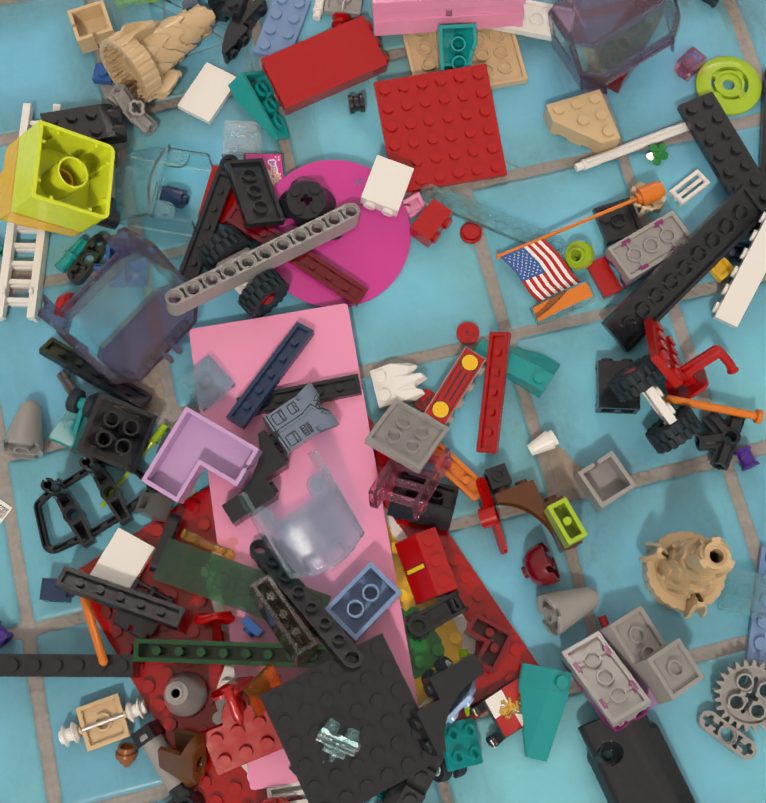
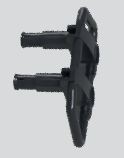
M84 455L85 459L81 457L79 460V464L83 468L82 470L65 480L58 478L57 481H54L52 478H45L47 481L44 479L41 481V489L45 492L35 501L33 508L43 549L47 553L57 554L80 543L87 549L97 543L95 536L118 522L124 527L133 521L132 512L135 510L140 496L127 504L123 491L117 486L106 469L105 464L98 462L90 455ZM138 466L135 475L141 480L145 472ZM88 475L93 477L100 491V496L114 514V516L94 528L91 527L86 512L81 508L68 488ZM145 484V485L147 486V490H146L145 492H148V491H151V490L154 489V488L150 487L149 485ZM115 489V496L108 498L109 491ZM51 497L56 500L63 514V519L76 535L54 546L50 544L42 506ZM78 511V518L76 520H71V515L74 512Z

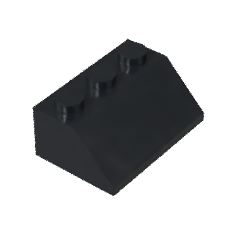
M399 472L391 494L387 515L449 532L459 488Z

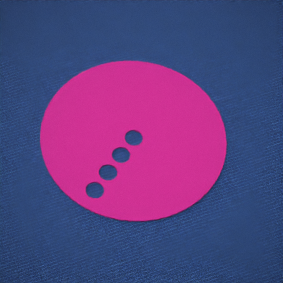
M323 160L306 164L289 173L274 187L276 196L279 200L280 196L290 188L291 183L299 177H309L331 192L336 200L335 209L347 203H354L359 206V224L356 228L342 234L340 239L330 240L310 250V252L367 288L368 292L360 304L367 302L381 294L395 281L406 262L411 241L410 222L406 207L402 201L397 217H388L383 215L382 211L376 209L369 210L363 204H360L362 193L371 169L363 165L344 160ZM304 199V201L301 202H304L305 205H309V202L311 201H309L308 199ZM286 218L284 225L272 226L282 234L297 228L293 219ZM288 262L274 268L289 284V291L287 292L304 302L321 307L347 304L348 307L354 306Z

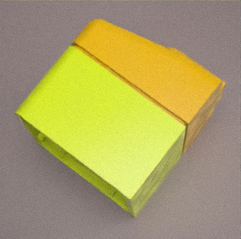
M39 120L6 149L3 171L0 173V220L74 237L106 219L110 212L115 160L114 148L107 143Z

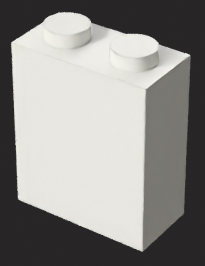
M377 155L362 193L360 204H363L369 210L376 209L382 211L381 213L385 216L397 217L414 168Z

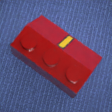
M436 527L416 533L395 544L416 605L457 591L458 587Z

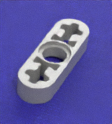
M704 710L697 715L696 722L699 728L737 757L748 760L756 755L757 747L755 743L715 712ZM711 716L710 721L719 726L717 728L712 725L705 726L703 717ZM724 728H728L732 733V738L729 741H724L721 738V731ZM737 741L742 745L748 744L747 749L749 753L742 754L743 749L734 743Z

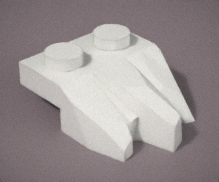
M411 363L387 364L370 371L379 409L389 408L395 398L408 404L425 395L422 389H418V385L428 378L423 373H414L417 365Z

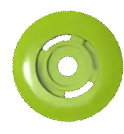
M721 56L709 60L701 67L696 76L695 89L698 97L713 92L726 115L733 116L743 114L753 108L760 98L762 84L758 73L749 63L736 57ZM730 81L734 84V88L728 90L724 88L723 83Z

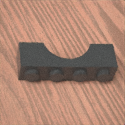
M169 434L162 435L156 454L162 447L163 443L165 442ZM156 489L141 492L134 512L153 521L166 522L171 512L173 500Z

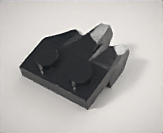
M208 0L210 8H213L212 11L216 16L215 21L227 22L229 17L240 19L249 0Z

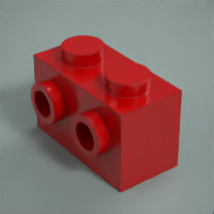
M433 198L410 226L411 236L429 248L432 243L435 244L439 240L443 229L447 230L452 224L453 211Z

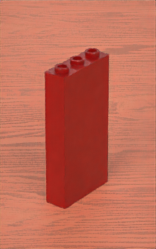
M364 15L261 59L262 68L285 115H289L387 71L388 57L385 53H382L380 41L377 37H374L371 23L369 20L366 21Z

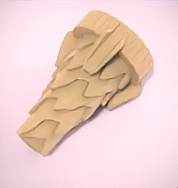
M197 4L188 11L184 9L175 16H170L162 21L154 22L149 20L125 24L121 27V30L116 31L101 41L99 52L102 63L112 81L116 85L124 84L137 101L141 100L145 104L154 99L164 100L182 76L180 70H174V66L182 62L186 54L198 47L196 45L198 42L212 33V25L215 24L216 16L212 10Z
M677 531L667 534L655 543L646 542L644 546L647 549L646 556L639 557V561L642 562V577L650 596L666 609L681 612L684 619H689L696 612L701 618L705 617L707 606L711 605L720 596L721 590L725 586L726 575L735 565V560L732 559L730 549L724 539L718 535L709 539L704 538L703 535L698 533Z

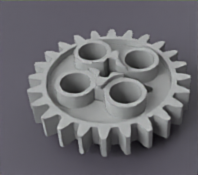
M742 658L739 665L733 660L734 667L731 668L725 665L727 672L719 671L722 678L714 679L719 685L718 687H712V690L718 693L712 699L719 702L714 707L717 710H722L719 715L722 718L727 717L726 721L729 724L734 722L736 729H739L742 725L743 730L747 732L749 726H751L752 730L757 732V726L760 725L765 730L766 692L761 694L759 691L760 687L766 684L765 663L760 660L757 664L756 660L751 658L748 664L747 660ZM746 675L747 682L739 685V678ZM751 692L753 693L752 697H751V696H747V697H746V693H750V694H751ZM739 696L738 703L730 705L731 698ZM755 705H759V711L755 714H752V707Z

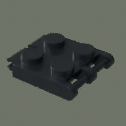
M139 577L134 580L130 589L153 597L157 595L170 603L174 601V597L162 594L155 586L152 588L141 582L142 579ZM138 586H141L150 592L147 593L146 591L138 588ZM116 610L114 614L117 616L114 624L127 632L131 626H134L130 634L139 639H146L148 635L153 637L159 624Z

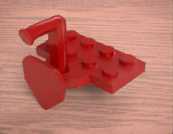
M651 317L644 321L650 359L667 378L664 388L669 395L691 399L704 391L709 384L704 367L717 359H720L725 365L727 374L732 375L739 371L731 357L719 345L710 347L683 365L677 356V350L674 348L676 346L675 341L670 335L666 336L664 334L662 325L658 321L654 322Z
M254 676L234 678L211 693L212 701L226 699L221 715L222 723L202 731L217 775L283 749L260 697L254 693L243 692V690L255 684Z

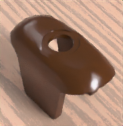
M177 728L174 731L175 747L179 751L161 746L158 749L159 767L181 780L186 787L190 788L202 780L207 770L205 739L201 731L195 733Z

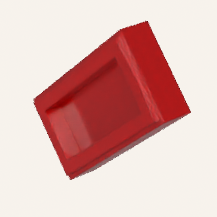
M604 256L594 260L586 268L603 299L622 291L621 285Z

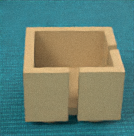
M103 0L67 11L75 37L83 54L98 50L101 41L115 33Z

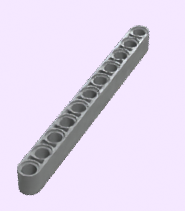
M347 203L169 290L165 295L168 313L173 316L182 315L258 277L260 273L274 269L356 228L359 224V206L354 203Z

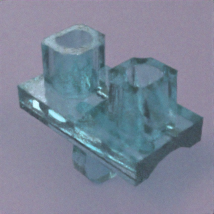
M329 719L325 726L320 729L315 739L324 743L322 751L330 754L328 761L333 763L335 757L344 760L346 754L354 757L361 746L358 743L360 731L348 728L345 737L337 734L340 723Z

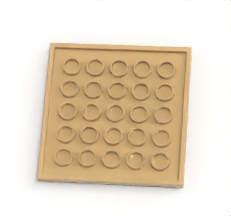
M487 28L476 29L477 45L471 66L486 64L491 90L527 83L528 77L516 34ZM436 32L401 34L411 76L438 72Z

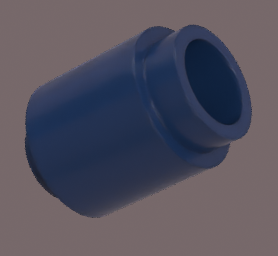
M170 185L167 187L162 186L160 189L159 200L163 204L183 209L189 203L190 197L184 189Z

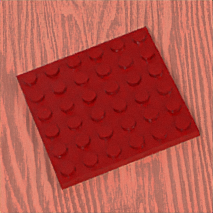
M486 64L373 83L387 159L414 168L406 193L507 176Z

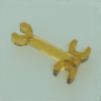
M183 529L180 535L185 541L206 548L232 561L236 555L235 551L204 539L186 529Z

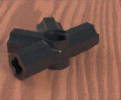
M711 411L701 420V423L709 432L695 434V445L698 451L714 450L709 463L713 468L728 470L736 445L741 439L740 433L746 418L726 415L724 420L719 413ZM725 435L729 436L732 442H728L725 439Z

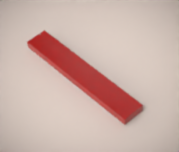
M490 332L476 448L478 453L498 454L511 341L510 332Z

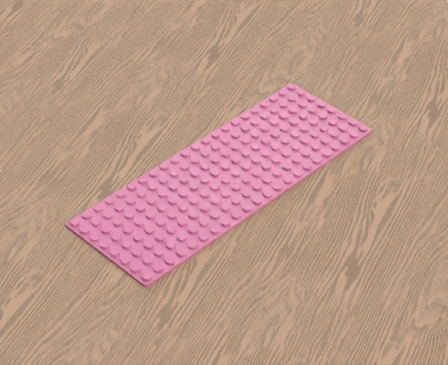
M347 304L193 328L189 331L200 415L259 449L258 433L265 430L268 435L271 434L263 422V418L268 414L254 416L245 430L228 421L226 416L236 404V397L242 396L297 321L314 330L315 335L274 390L358 374L362 395L320 403L333 413L340 425L319 433L289 455H286L289 459L287 462L289 469L268 481V483L273 481L279 491L276 493L278 500L238 526H234L222 505L242 491L251 479L257 463L254 468L249 466L248 470L251 473L242 488L233 485L208 470L226 611H231L235 616V621L228 624L230 642L308 644L269 588V579L250 556V545L258 539L266 540L270 543L324 608L370 561L397 587L374 451L372 447L364 443L370 433ZM279 443L275 445L279 452L283 450ZM262 547L255 549L257 553H264L266 551ZM398 598L357 642L351 637L350 639L357 646L382 633L418 706L401 604ZM246 616H249L265 631L260 638L255 635L251 638L243 631L245 626L241 621ZM301 619L305 627L308 629L312 637L317 642V645H323L321 641L316 637V635L311 631V629L306 625V623ZM234 665L235 678L254 676L255 684L243 690V692L254 693L258 697L312 669L308 667ZM284 748L247 763L249 785L252 790L299 782L296 775L289 769L290 761Z

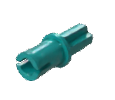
M79 238L69 250H65L66 253L54 266L65 274L85 248L87 242L83 238Z

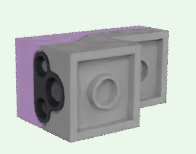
M641 605L599 630L609 646L651 700L650 708L674 700L705 678L680 638L665 643Z

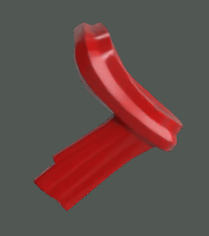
M231 611L197 613L192 620L194 624L211 622L212 641H223L221 624L233 623L235 616Z

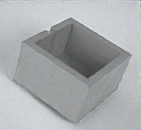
M613 451L585 467L574 476L575 481L596 512L607 507L637 486Z

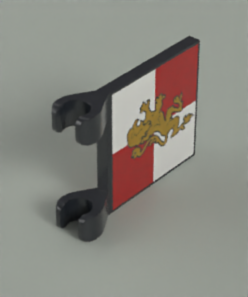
M519 677L511 680L484 699L470 705V713L474 716H479L487 709L498 731L486 737V742L493 748L524 727L523 716L520 714L521 698L517 687Z

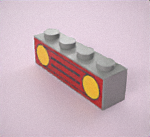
M465 346L424 414L449 427L455 418L452 415L454 410H460L465 402V399H463L466 392L470 394L476 384L473 382L476 375L480 377L486 366L483 364L486 359Z

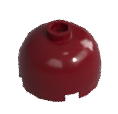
M543 541L527 550L524 554V566L521 567V570L526 579L530 578L533 583L539 586H549L560 582V574L554 558H551L547 553L550 551Z

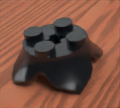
M299 177L294 180L290 188L278 200L284 218L293 219L297 228L334 210L336 207V200L331 192L309 177ZM304 199H308L311 202H309V205H305V203L301 201H304Z

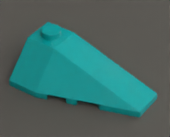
M476 24L438 25L436 40L439 71L471 66L477 45Z
M241 72L228 85L233 97L275 141L290 138L285 120L278 110L280 103L275 100V93L265 72Z
M481 339L474 352L484 357L487 361L489 341ZM510 346L506 378L540 398L559 369L560 364L543 354Z
M521 663L517 687L521 698L520 714L523 716L524 728L522 729L525 757L547 762L568 699L572 673Z

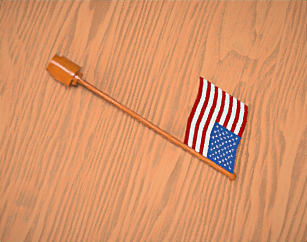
M653 181L636 188V193H634L635 198L503 253H497L496 258L498 260L502 259L516 273L527 291L539 303H543L562 292L583 284L573 275L560 254L545 239L633 202H637V204H641L644 207L659 201L666 195L664 185L661 181Z

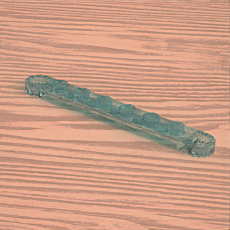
M426 184L421 188L420 195L425 204H429L433 198L426 197L424 193L429 190L435 193L433 198L453 211L452 215L524 244L550 233L447 189L432 184ZM554 235L545 239L549 244L557 242L560 248L556 251L560 255L563 253L565 248L563 238Z

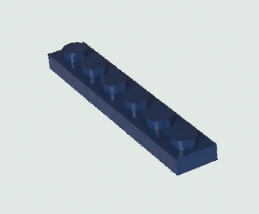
M298 321L227 414L226 418L228 421L245 430L315 335L314 330Z

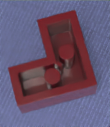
M475 612L463 634L482 643L477 658L483 670L494 674L515 633Z

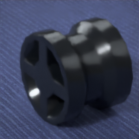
M359 93L357 96L347 95L350 114H354L357 111L365 112L363 93Z

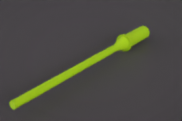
M164 423L159 426L149 439L141 459L150 448L157 445L162 435L168 430L169 427ZM126 472L123 475V477L119 480V482L117 483L118 487H120L122 483L125 481V479L129 476V472ZM115 489L111 490V492L108 494V498H111L114 495V493L116 492ZM105 500L100 504L101 508L106 505Z

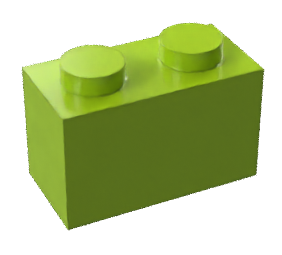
M566 497L549 505L544 510L546 517L565 549L583 540L588 535Z

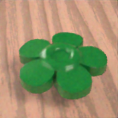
M653 143L649 146L651 152L646 154V159L649 161L653 160L654 165H660L661 159L666 160L668 158V153L663 152L666 150L665 144L660 143L657 147Z

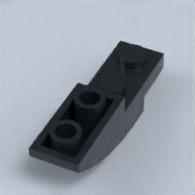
M254 0L249 7H245L240 19H231L222 44V55L227 65L237 57L238 52L243 47L248 45L250 41L249 30L254 28L256 22L268 10L266 0Z

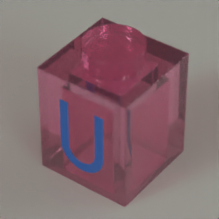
M692 46L678 59L673 71L680 78L688 82L701 69L707 57Z

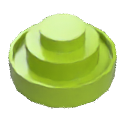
M585 241L572 242L565 251L566 263L574 270L588 268L594 260L592 246Z

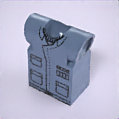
M311 382L296 397L263 418V422L286 455H289L319 433L340 425L333 413L320 404V395Z

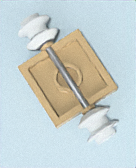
M116 693L75 708L80 726L74 722L70 723L69 728L62 725L61 731L58 732L59 741L61 744L69 747L70 741L74 740L78 744L81 735H83L87 752L128 738L132 734L127 718L133 723L136 722V717L138 716L145 719V714L148 713L144 700L141 701L139 698H136V703L134 704L127 701L124 710L120 693Z

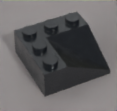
M101 391L94 393L91 407L84 416L70 451L83 457L84 455H90L102 464L135 474L158 416Z

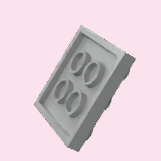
M395 398L368 434L364 443L420 474L447 435L449 427Z

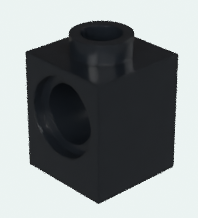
M505 463L484 471L483 476L488 483L491 494L495 493L499 488L505 486L509 488L511 486L512 480Z

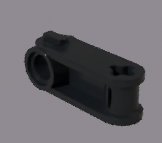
M458 590L422 611L417 612L416 610L406 616L407 620L404 622L407 626V631L415 641L419 640L420 642L431 636L430 632L469 610L468 606H465L459 597L460 592ZM418 620L423 623L424 629L421 632H416L412 628L414 621Z

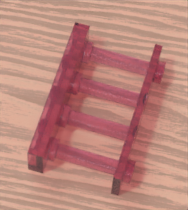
M446 447L441 457L432 455L428 462L436 464L434 469L428 470L423 468L420 474L390 458L368 491L370 507L378 509L382 501L388 500L412 507L413 520H418L421 513L426 511L428 501L445 472L450 470L453 459L450 457V448ZM404 471L425 477L427 480L423 485L398 478V476ZM398 486L419 493L415 499L388 491L391 487Z

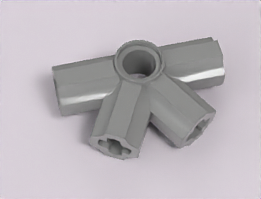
M124 84L116 85L111 89L107 97L114 106L119 107L121 115L129 124L133 123L145 136H151L156 132L158 125L145 112V105L141 100L137 101L134 99Z

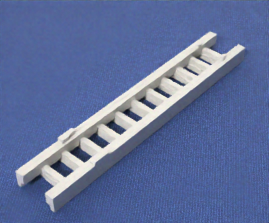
M23 103L19 137L39 121H32L34 108L31 103ZM53 104L52 111L64 110L61 104ZM7 222L0 272V321L4 322L6 320L7 307H28L26 316L28 320L39 322L50 232ZM17 233L37 234L36 243H16ZM15 252L34 253V260L14 261ZM12 270L32 271L31 279H11ZM10 288L29 289V298L9 297Z

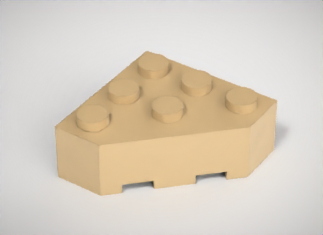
M600 89L547 104L545 107L543 118L549 133L556 136L557 134L561 135L571 143L592 149L591 152L596 154L617 147L620 136Z

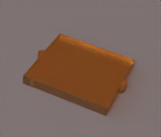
M269 663L243 689L248 699V705L252 707L257 717H260L266 711L259 695L283 684L280 679L281 675L277 673L273 663Z

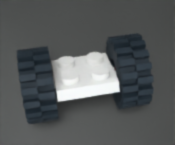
M228 226L225 227V230H219L218 234L212 235L213 238L211 240L208 239L206 241L207 244L202 246L198 259L210 271L251 251L249 249L250 242L236 227ZM271 269L266 270L265 273H260L258 277L234 289L239 293V305L254 319L260 318V316L263 317L266 313H270L271 309L276 308L277 304L282 302L283 297L287 295L289 284L276 270Z
M648 354L622 368L620 372H617L610 379L611 381L608 382V385L620 402L631 400L635 396H639L640 393L644 395L660 418L658 422L652 424V427L647 430L648 432L645 433V436L658 454H664L678 448L681 444H685V441L688 439L690 440L701 429L702 423L690 406L687 405L674 409L670 403L662 400L663 393L654 385L655 382L661 379L660 377H663V374L651 361Z

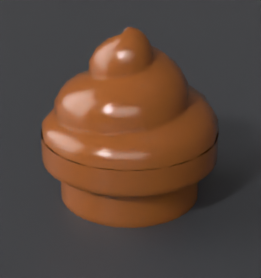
M122 743L118 745V749L115 752V758L125 768L129 767L138 756V750L134 743Z

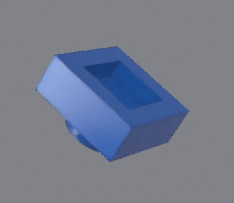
M96 63L92 77L94 84L112 86L113 81L104 65Z
M246 616L241 621L245 626L243 631L251 638L254 635L260 638L265 633L249 616Z

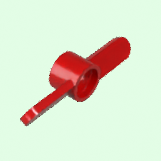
M479 477L476 479V486L483 508L478 509V516L484 529L492 527L498 549L503 555L508 552L500 527V516L493 502L486 479Z

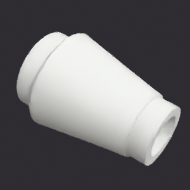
M545 430L530 442L527 447L531 455L534 456L555 449L559 442L552 430L548 432Z

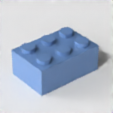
M370 561L325 609L339 626L357 642L402 595V591Z

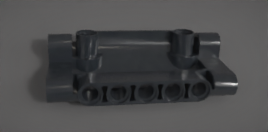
M647 714L638 720L631 721L624 729L617 732L610 729L601 718L578 727L586 747H589L587 760L608 803H696L657 724L650 721Z

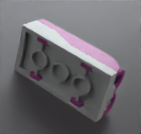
M672 210L608 247L604 258L608 265L611 264L621 276L620 282L626 289L651 274L690 235V232Z
M599 631L561 652L564 667L569 673H572V678L610 729H613L615 732L620 731L631 721L638 720L649 712L651 700Z

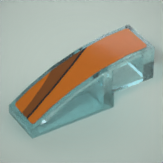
M586 280L540 301L530 307V311L537 326L572 314L576 309L592 304L596 296L589 281Z

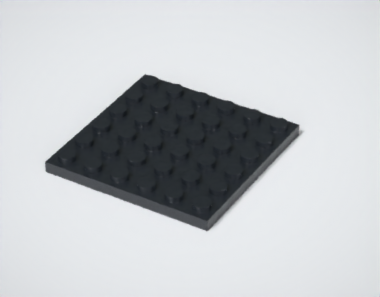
M382 633L357 645L364 655L363 665L360 670L356 672L346 671L337 659L332 658L259 695L308 803H363L443 759L442 755L431 756L424 750L422 746L423 739L420 733L416 732L412 726L410 713L419 708ZM354 655L346 658L349 663L358 662V658L354 657Z

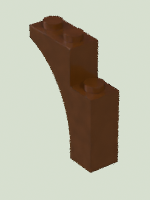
M527 479L516 482L515 487L508 489L505 486L496 490V494L493 496L495 506L518 508L535 517L549 531L560 553L580 546L583 543L581 540L565 549L544 513L546 507L563 499V495L560 497H556V495L549 496L544 499L545 502L543 503L534 480L527 481Z

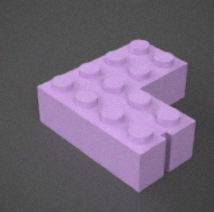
M186 406L141 481L177 503L183 504L204 468L233 485L242 488L251 473L248 470L249 466L254 468L263 451Z

